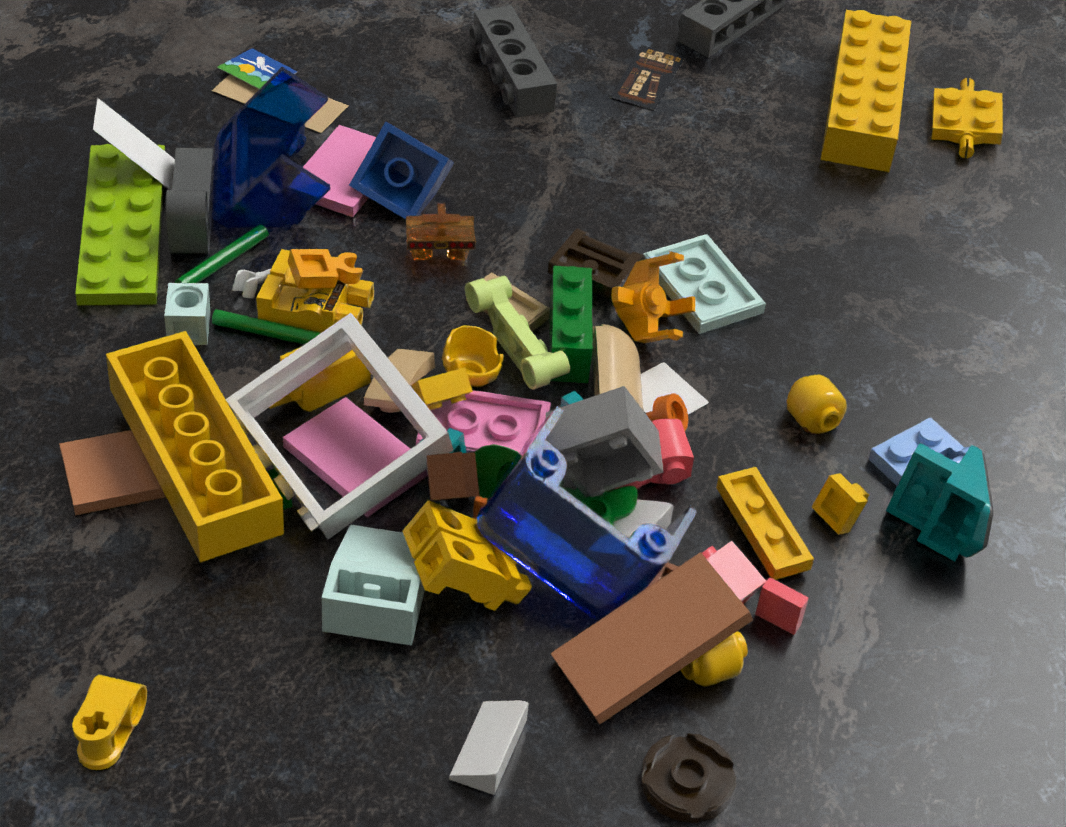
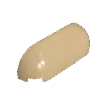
M605 324L593 326L594 396L625 386L644 411L640 360L634 342L625 332L614 326Z

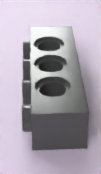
M701 0L681 13L678 20L679 33L677 41L709 58L785 6V0Z
M512 5L474 11L473 25L469 27L470 40L472 45H476L479 49L481 61L484 65L487 64L493 83L495 85L498 84L505 105L510 106L515 117L555 111L557 82Z

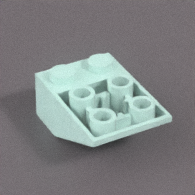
M357 525L349 526L331 562L322 594L323 632L412 645L425 590L414 564L416 559L412 558L402 532Z

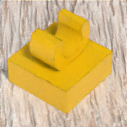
M841 473L829 475L812 508L838 535L850 532L868 502L867 499L870 495L859 484H851Z

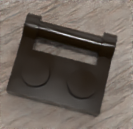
M577 228L550 259L547 273L553 274V266L592 268V292L612 300V287H623L635 263L645 260V255L635 251L631 254L593 239L589 237L588 232Z

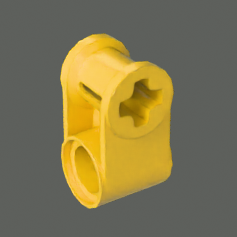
M99 674L95 676L88 689L87 696L72 723L74 736L80 741L77 747L79 762L84 767L91 770H102L111 767L118 761L134 727L138 725L144 713L147 701V688L145 685Z

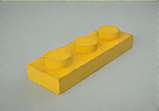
M757 467L718 476L717 490L770 577L777 580L811 570L814 561L813 556Z

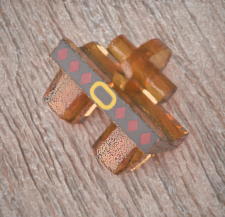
M437 203L436 214L406 216L407 249H411L414 260H428L432 257L433 249H447V257L452 260H466L469 250L475 249L474 216L446 214L445 203Z

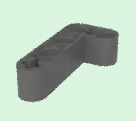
M176 148L172 190H167L166 219L170 254H209L215 176L214 148Z

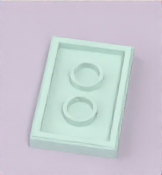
M707 234L643 253L645 259L669 254V251L684 255V261L659 266V285L671 300L695 297V312L683 315L699 334L764 313L766 303Z

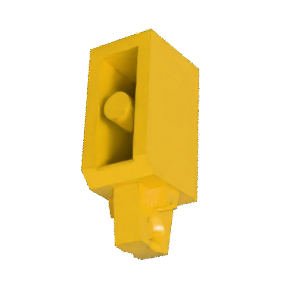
M297 349L280 356V361H282L284 358L295 352ZM351 350L269 408L296 401L303 410L311 412L371 383V373L353 350Z

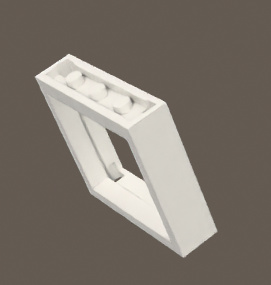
M349 313L226 399L246 436L249 434L255 442L253 448L265 469L272 465L279 474L273 479L287 500L294 496L302 505L297 512L311 532L319 527L327 539H330L427 469L426 455L445 454L454 450L446 429L352 313ZM353 350L424 440L329 508L323 510L254 418Z

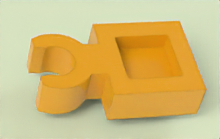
M291 249L287 260L297 288H335L337 280L346 284H357L363 272L362 268H354L357 255L350 252L341 253L338 257H331L328 249Z

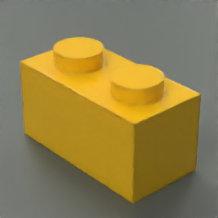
M465 367L421 379L411 385L412 389L430 411L443 407L442 402L451 400L452 404L465 401V396L473 392Z

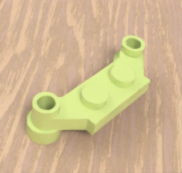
M506 276L488 281L481 278L466 283L465 295L470 308L475 313L484 310L488 311L494 328L493 335L496 336L501 346L521 371L523 379L530 389L534 390L546 386L550 383L551 379L569 373L570 365L566 354L563 351L548 352L545 343L541 339L538 340L530 330L526 318L522 314L519 315L508 299L512 297V287Z

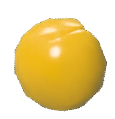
M463 325L452 329L445 342L442 354V362L446 372L465 367L471 387H482L495 381L501 370V363L504 357L503 354H498L496 336L476 326Z

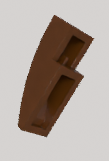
M475 452L426 455L430 501L479 496Z

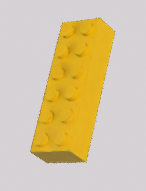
M846 10L838 44L820 160L890 172L899 134L911 27L910 20H904L898 16L887 17L870 14L864 10Z
M183 331L107 353L106 360L110 390L199 561L203 562L283 535V499L188 333Z

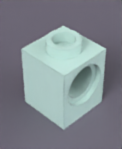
M168 283L164 315L166 336L186 331L194 345H207L211 313L209 284Z

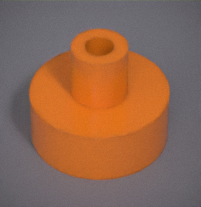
M672 393L657 397L653 403V411L646 413L651 421L678 419L681 420L684 431L688 427L687 408L678 394Z

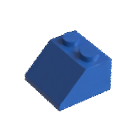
M385 122L349 186L413 223L436 195L454 162L390 123Z

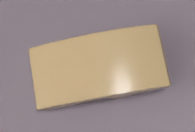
M397 349L388 357L410 386L416 381L421 380L423 376L435 368L433 352ZM373 378L364 396V405L380 407L381 411L388 413L401 411L378 381Z

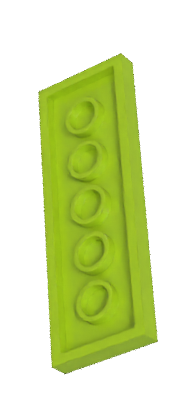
M112 144L91 145L75 293L77 305L157 304L164 185ZM158 145L165 151V145Z

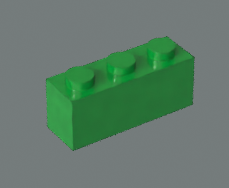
M553 266L550 294L549 352L563 351L568 358L570 371L568 374L556 377L550 381L588 383L593 350L592 268Z

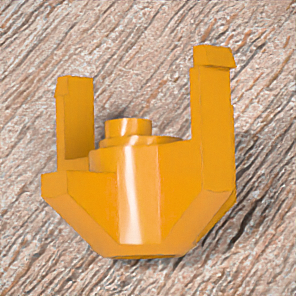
M669 251V254L637 261L624 286L612 287V303L618 317L622 320L634 341L640 343L665 339L677 341L683 337V331L677 329L658 331V318L695 312V297L691 296L669 301L666 299L663 288L659 285V266L684 261V255Z

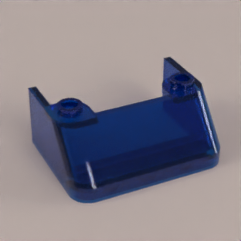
M281 67L224 124L215 141L213 220L226 228H255L259 224L265 227H290L303 220L306 212L330 190V184L290 160L289 157L293 153L297 154L303 148L306 142L305 123L328 101V96L284 67Z
M557 406L526 441L478 512L477 526L480 533L489 542L595 621H599L641 593L651 584L671 559L697 511L690 506L667 529H663L661 526L653 523H645L640 525L631 534L630 538L559 486L567 470L566 461L562 453L545 440L564 412Z

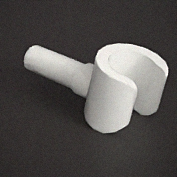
M271 269L257 273L239 270L236 274L232 291H243V297L254 298L258 284L266 280L268 274L270 275Z

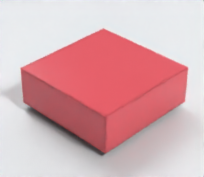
M769 577L761 589L755 615L795 635L802 624L809 598Z

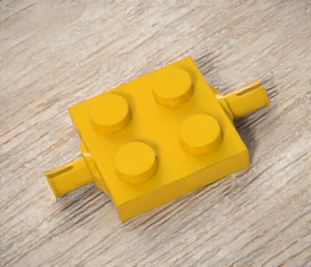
M967 78L961 80V90L956 88H934L931 139L946 140L960 144L959 155L962 158L965 157L966 150L967 158L972 157L974 154L973 146L976 144L1001 145L1003 135L1002 93L988 90L974 91L975 82L971 78H969L968 86Z

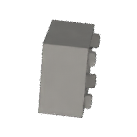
M625 386L546 412L549 456L585 497H595L607 490L635 481L641 482L664 472L659 430Z

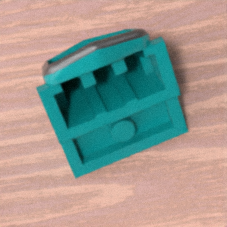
M919 443L885 511L920 529L921 533L917 539L918 542L953 561L957 559L959 554L969 558L984 550L988 546L994 511L986 459L983 451L971 445L958 464Z

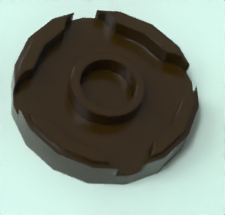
M687 733V737L680 736L676 738L675 734L665 736L650 747L643 759L641 787L647 801L659 813L671 819L690 823L714 819L727 809L736 788L734 763L729 753L716 741L700 734Z

